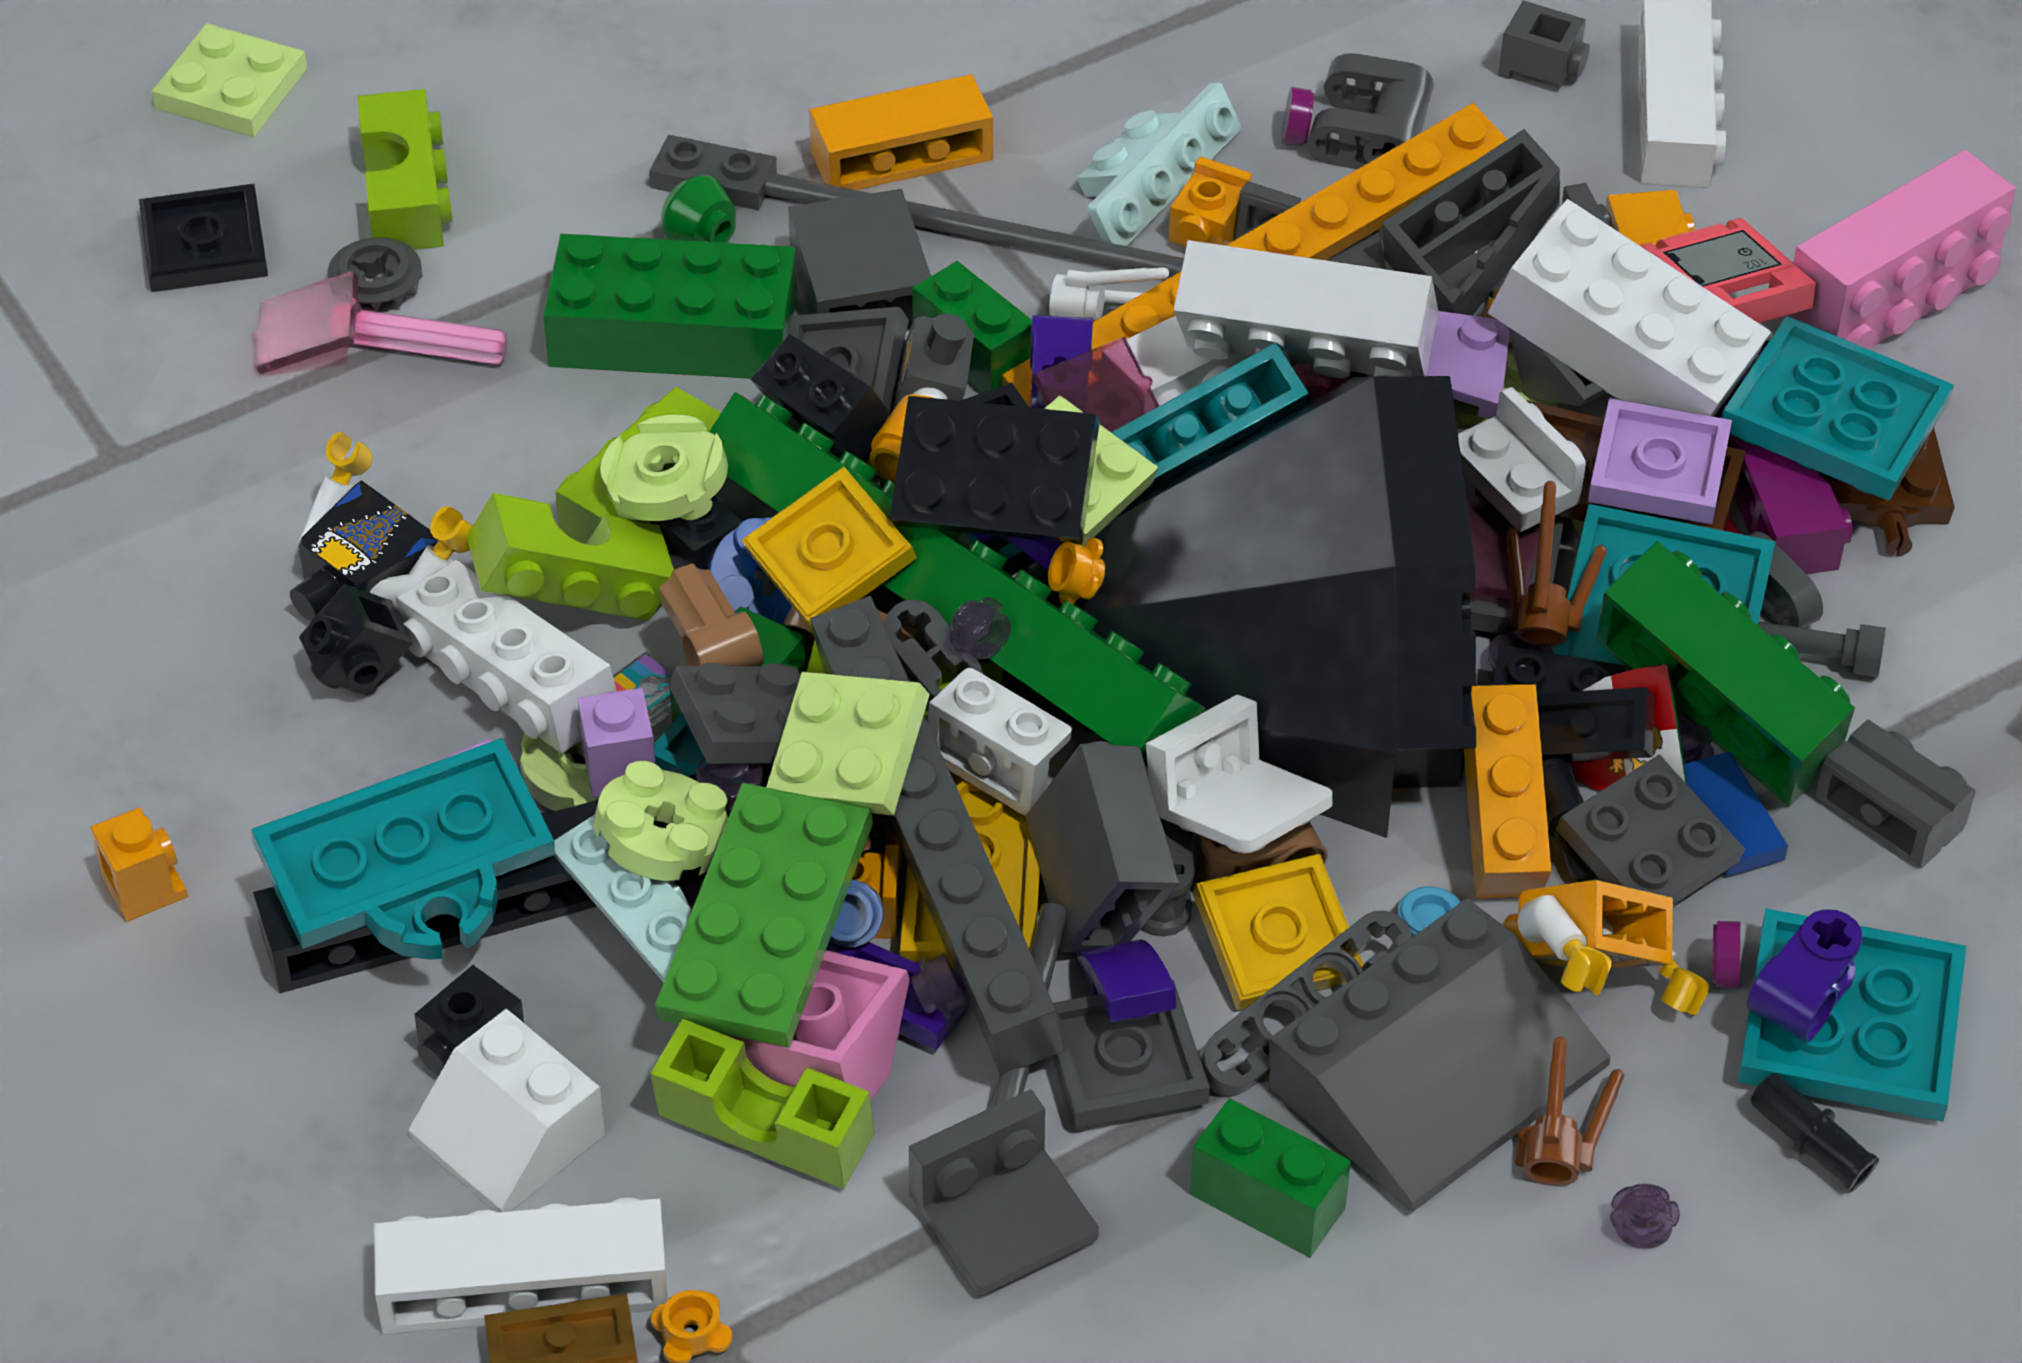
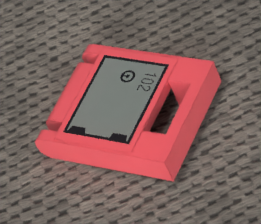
M1742 218L1730 220L1726 226L1719 223L1660 239L1657 241L1656 246L1651 242L1639 245L1757 323L1813 308L1816 282ZM1769 283V288L1736 298H1732L1729 295L1733 292Z

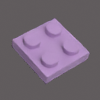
M1609 398L1590 484L1588 502L1712 524L1732 420Z

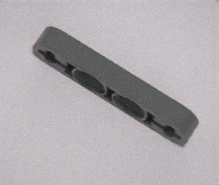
M1385 910L1373 911L1364 915L1215 1032L1199 1055L1210 1090L1223 1096H1237L1250 1089L1269 1073V1057H1266L1265 1054L1269 1055V1038L1273 1035L1264 1025V1011L1273 1006H1281L1289 1009L1297 1019L1326 998L1314 986V971L1324 967L1336 969L1343 974L1348 983L1412 937L1407 923L1397 914ZM1384 934L1387 935L1393 942L1388 951L1382 950L1377 952L1361 968L1354 958L1363 951L1372 938L1371 936L1379 938ZM1250 1037L1257 1048L1246 1057L1240 1066L1241 1074L1234 1068L1226 1073L1222 1072L1217 1066L1218 1061L1222 1057L1220 1049L1226 1055H1231L1245 1045Z

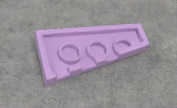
M1439 311L1427 376H1450L1453 399L1478 406V416L1487 419L1496 416L1499 393L1503 391L1509 341L1508 326L1494 318ZM1366 374L1368 377H1374V375Z

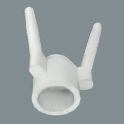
M1161 267L1097 272L1068 270L1067 275L1057 274L1051 288L1049 315L1093 318V320H1097L1102 316L1104 303L1125 304L1142 294L1139 292L1105 290L1102 284L1161 280L1169 276V271L1167 268Z

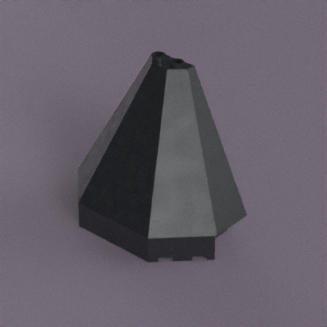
M1450 376L1354 377L1130 504L1094 537L1101 540L1103 544V553L1100 558L1105 564L1104 579L1100 588L1090 600L1079 598L1074 603L1098 620L1092 631L1105 640L1111 631L1119 634L1144 651L1143 656L1139 660L1140 664L1153 672L1159 662L1188 680L1191 686L1186 695L1206 708L1205 711L1237 694L1257 702L1259 760L1331 789L1333 805L1331 808L1320 813V815L1387 838L1393 788L1459 787L1464 748H1476V726L1471 697L1472 686H1476V632L1472 631L1471 594L1475 592V559ZM1035 560L1009 573L1015 578L1019 570L1022 569L1049 586L1048 570ZM1052 590L1047 600L1061 608L1059 592ZM978 651V662L996 664ZM1004 670L1005 688L1062 722L1096 734Z

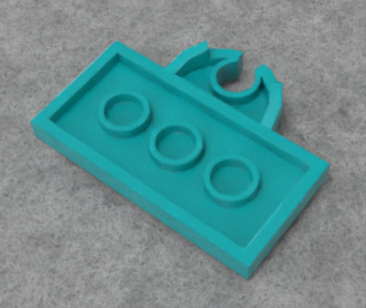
M502 738L251 829L254 847L302 949L367 925L382 945L402 956L426 960L443 959L440 935L425 925L428 919L439 914H449L460 920V941L467 949L480 940L493 923L498 901L496 877L555 855L554 839Z

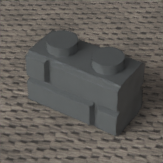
M1867 719L1850 735L1848 741L1844 740L1826 756L1822 764L1815 797L1920 868H1923L1940 852L1942 846L1948 845L1963 831L1967 824L1976 790L1967 785L1964 777L1955 769L1948 766L1940 767L1914 750L1911 742L1902 734L1894 731L1887 732Z

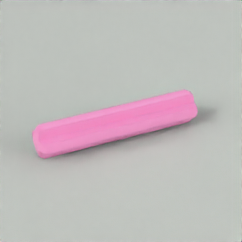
M346 307L338 309L333 323L334 338L340 343L491 365L502 364L507 353V334L499 329Z

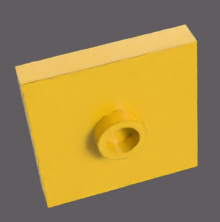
M842 467L742 539L749 554L812 631L810 618L860 600L917 559L909 542L845 467Z
M1320 854L1196 883L1193 891V897L1236 1010L1245 1009L1349 928ZM1359 954L1354 959L1357 960L1362 968L1364 964ZM1324 967L1314 971L1313 982L1317 990L1347 983L1343 974L1336 969Z

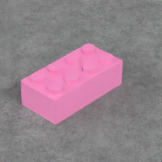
M1963 150L1798 245L1793 263L1816 282L1813 308L1787 316L1869 350L1893 334H1902L1916 320L1935 309H1944L1955 297L1975 285L1981 286L1986 284L1995 276L2001 265L2000 253L2005 232L2012 220L2010 212L2016 187L1967 150Z

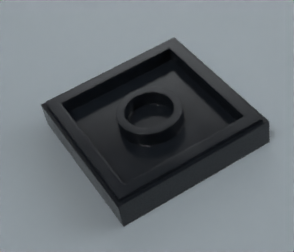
M255 184L139 199L151 292L268 276Z

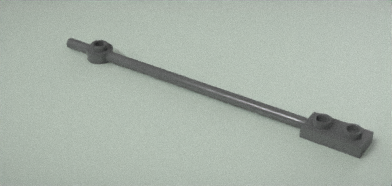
M669 134L649 171L650 188L671 192L685 179L700 175H710L720 182L734 206L758 211L766 195L808 204L871 194L777 174L776 156ZM906 201L914 226L1119 269L1164 267L1169 271L1167 279L1182 271L1184 258Z

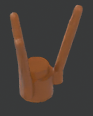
M1547 481L1544 484L1535 583L1529 585L1528 593H1526L1519 531L1513 526L1507 529V551L1513 601L1510 626L1517 629L1516 636L1520 640L1540 646L1561 645L1566 642L1567 631L1580 632L1583 609L1607 553L1604 545L1596 546L1571 602L1566 598L1565 588L1549 583L1556 508V484L1553 481Z
M1561 1036L1556 1037L1553 1042L1546 1114L1539 1116L1536 1119L1535 1125L1531 1126L1530 1124L1516 1134L1517 1150L1515 1164L1523 1167V1172L1531 1180L1551 1186L1574 1183L1578 1179L1579 1171H1592L1596 1144L1624 1079L1622 1070L1614 1069L1611 1072L1582 1136L1577 1130L1576 1121L1571 1117L1562 1115L1567 1041Z

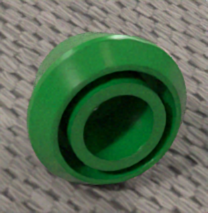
M710 175L695 176L680 182L668 195L661 212L662 230L666 240L727 243L736 227L735 207L720 182Z

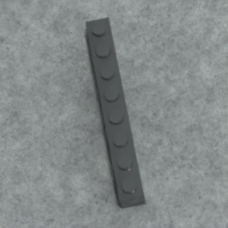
M871 596L810 618L820 661L826 674L909 682ZM923 715L894 815H888V818L1000 1075H1003L1012 1069L1025 1067L1064 1052L1057 1011L932 731Z

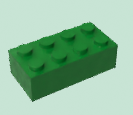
M560 233L543 314L548 367L751 379L786 338L790 316H795L797 303L795 247Z
M1658 541L1642 554L1604 592L1596 642L1622 665H1626L1628 670L1669 664L1676 711L1724 752L1730 751L1735 761L1785 805L1790 807L1820 776L1822 764L1826 756L1846 739L1855 707L1850 704V698L1843 687L1828 676L1822 675L1819 678L1800 662L1799 653L1788 640L1775 633L1768 635L1751 620L1750 612L1737 597L1728 592L1720 594L1702 579L1700 569L1687 555L1680 551L1671 553Z

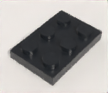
M908 396L890 521L895 526L1060 543L1069 541L1082 545L1100 420L1097 414Z

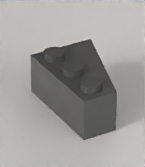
M1525 129L1521 130L1382 222L1384 259L1395 271L1432 276L1438 311L1473 316L1492 292V289L1499 283L1559 207L1560 168Z

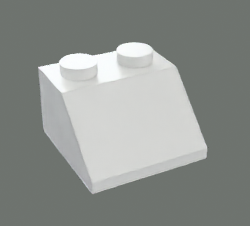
M505 1009L454 1048L408 1130L409 1137L493 1211L508 1212L512 1211L605 1136L601 1089L598 1084L508 1009Z

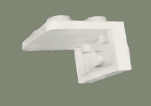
M1238 694L1146 743L1148 778L1160 818L1178 825L1185 831L1195 832L1223 844L1234 852L1253 853L1259 851L1266 844L1292 829L1307 824L1313 817L1326 811L1333 805L1331 789L1259 760L1257 702Z

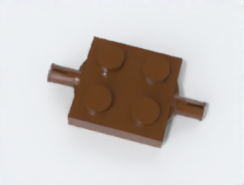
M1934 427L1890 501L1874 494L1861 492L1853 485L1818 471L1819 475L1830 484L1839 507L1847 508L1851 521H1861L1873 526H1879L1882 529L1885 549L1891 556H1894L1896 550L1897 555L1902 556L1912 549L1908 526L1918 523L1948 525L1955 509Z

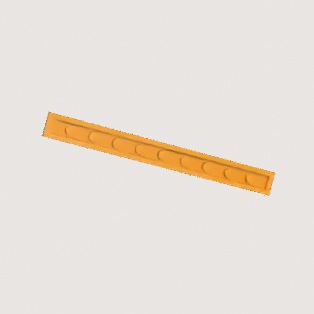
M1472 103L1226 246L1327 260L1382 228V222L1508 139ZM1181 272L1093 322L1090 372H1087L1086 397L1091 391L1099 387L1100 352L1175 316L1174 305ZM1030 359L1002 374V386L1012 383L1031 408L1032 369H1030Z

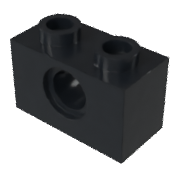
M790 333L750 379L763 395L793 413L789 420L793 425L800 429L803 422L835 441L830 450L841 457L845 451H848L864 462H867L872 452V440L891 414L872 387Z

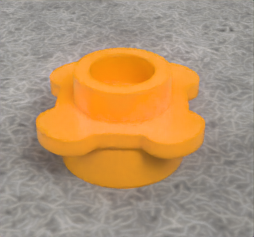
M1090 538L1085 546L1068 541L1061 544L1055 551L1049 565L1048 583L1053 591L1059 592L1061 604L1065 600L1074 604L1079 598L1090 600L1100 588L1105 575V564L1100 558L1103 553L1101 540Z
M698 1290L681 1291L670 1297L666 1303L657 1306L651 1314V1325L655 1330L662 1333L666 1342L664 1357L670 1363H689L693 1356L703 1354L709 1350L720 1353L727 1350L732 1343V1330L721 1323L719 1300L710 1292ZM698 1326V1329L694 1332H688L685 1330V1327Z

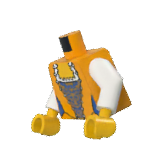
M1599 880L1523 890L1519 896L1518 913L1508 915L1503 923L1504 927L1517 936L1536 962L1564 967L1565 970L1560 981L1572 991L1581 992L1583 987H1586L1595 995H1600L1610 968L1643 966L1654 979L1660 980L1665 977L1669 979L1660 1000L1680 1012H1688L1696 1016L1708 995V982L1701 976L1678 965L1680 957L1672 949V897Z

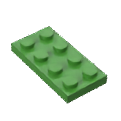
M742 783L655 1003L658 1019L680 1024L682 1019H686L722 1034L790 1048L871 830L873 821L870 808Z

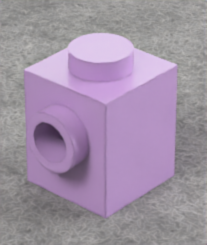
M643 688L619 692L611 691L600 695L577 698L582 749L592 798L600 797L602 790L611 780L624 775L625 769L630 763L648 761L655 764L653 734Z

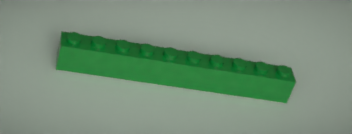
M734 391L709 431L713 435L717 433L722 441L728 462L727 477L780 513L842 467H845L890 520L895 487L894 482L888 479L882 488L871 481L877 470L848 451L844 452L841 459L837 458L829 452L835 441L803 422L799 430H796L787 424L793 413L769 397L762 394L757 403H754ZM895 526L912 546L917 559L890 577L882 585L904 600L917 599L930 604L961 640L1112 745L1139 746L1145 766H1147L1146 743L1205 711L1206 708L1186 695L1191 686L1188 680L1159 662L1153 672L1140 664L1139 660L1144 654L1142 649L1111 631L1106 640L1092 630L1098 622L1095 617L1068 600L1064 601L1061 608L1049 602L1047 598L1052 592L1049 586L1022 569L1019 570L1015 578L1002 570L1008 559L985 543L975 539L971 547H968L958 540L962 532Z

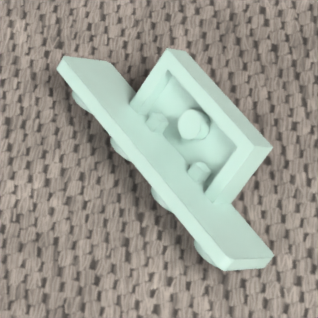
M1210 83L1182 112L1156 114L1155 111L1148 110L1136 114L1125 123V130L1112 143L1100 148L1093 155L1094 161L1077 177V180L1085 197H1096L1088 205V213L1102 241L1128 246L1181 192L1194 173L1195 162L1198 157L1201 156L1212 160L1241 130L1239 119L1221 83Z
M593 815L554 840L555 855L553 856L664 983L692 909L688 906L683 892L674 880L650 879L630 872L618 865L608 855L610 844L603 838L602 833H600L597 839L593 830Z

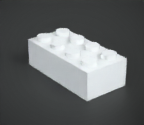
M1566 199L1511 267L1488 311V314L1553 355L1591 382L1596 383L1619 400L1712 417L1716 415L1744 377L1771 333L1770 330L1569 199Z
M1188 240L1174 305V313L1187 346L1193 347L1194 352L1200 356L1217 360L1229 359L1230 353L1252 356L1266 347L1277 343L1289 363L1311 365L1315 372L1333 378L1349 377L1350 372L1374 375V377L1427 376L1439 317L1432 276Z

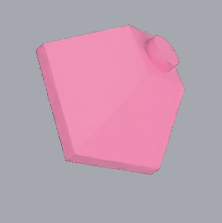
M825 951L790 1048L727 1034L724 1035L744 1042L749 1061L761 1073L774 1081L796 1087L803 1072L808 1067L869 1091L870 1100L872 1101L890 1076L910 981L908 972L905 969Z

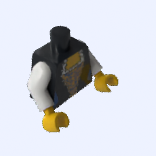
M342 432L332 435L327 442L326 456L336 467L332 477L325 476L298 545L304 581L290 590V598L297 611L308 620H312L318 615L343 584L392 600L397 612H400L396 600L397 596L420 583L425 577L436 573L452 563L453 560L450 556L453 552L464 553L470 550L466 536L472 525L463 520V515L453 507L446 506L439 509L432 517L429 529L361 480L354 486L349 484L352 476L361 475L370 468L373 458L370 449L361 441H358L351 456L345 459L351 447V438Z

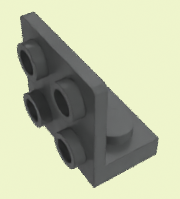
M1032 1089L909 1146V1195L978 1295H985L1095 1242L1099 1237V1226L1045 1151V1107Z

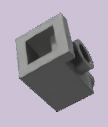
M1523 0L1503 33L1498 76L1509 79L1512 72H1516L1559 86H1563L1569 74L1580 76L1586 66L1590 51V44L1583 42L1586 19Z

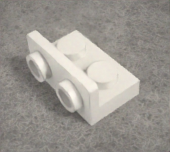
M1509 387L1499 393L1496 416L1458 434L1463 476L1519 532L1540 523L1544 484L1547 481H1553L1556 484L1555 515L1580 503L1586 465L1581 451L1573 442L1566 440L1545 420L1538 407L1528 403L1514 388Z
M966 668L929 702L927 723L949 771L1026 816L1046 790L1050 759L1070 741L1071 727L973 668Z

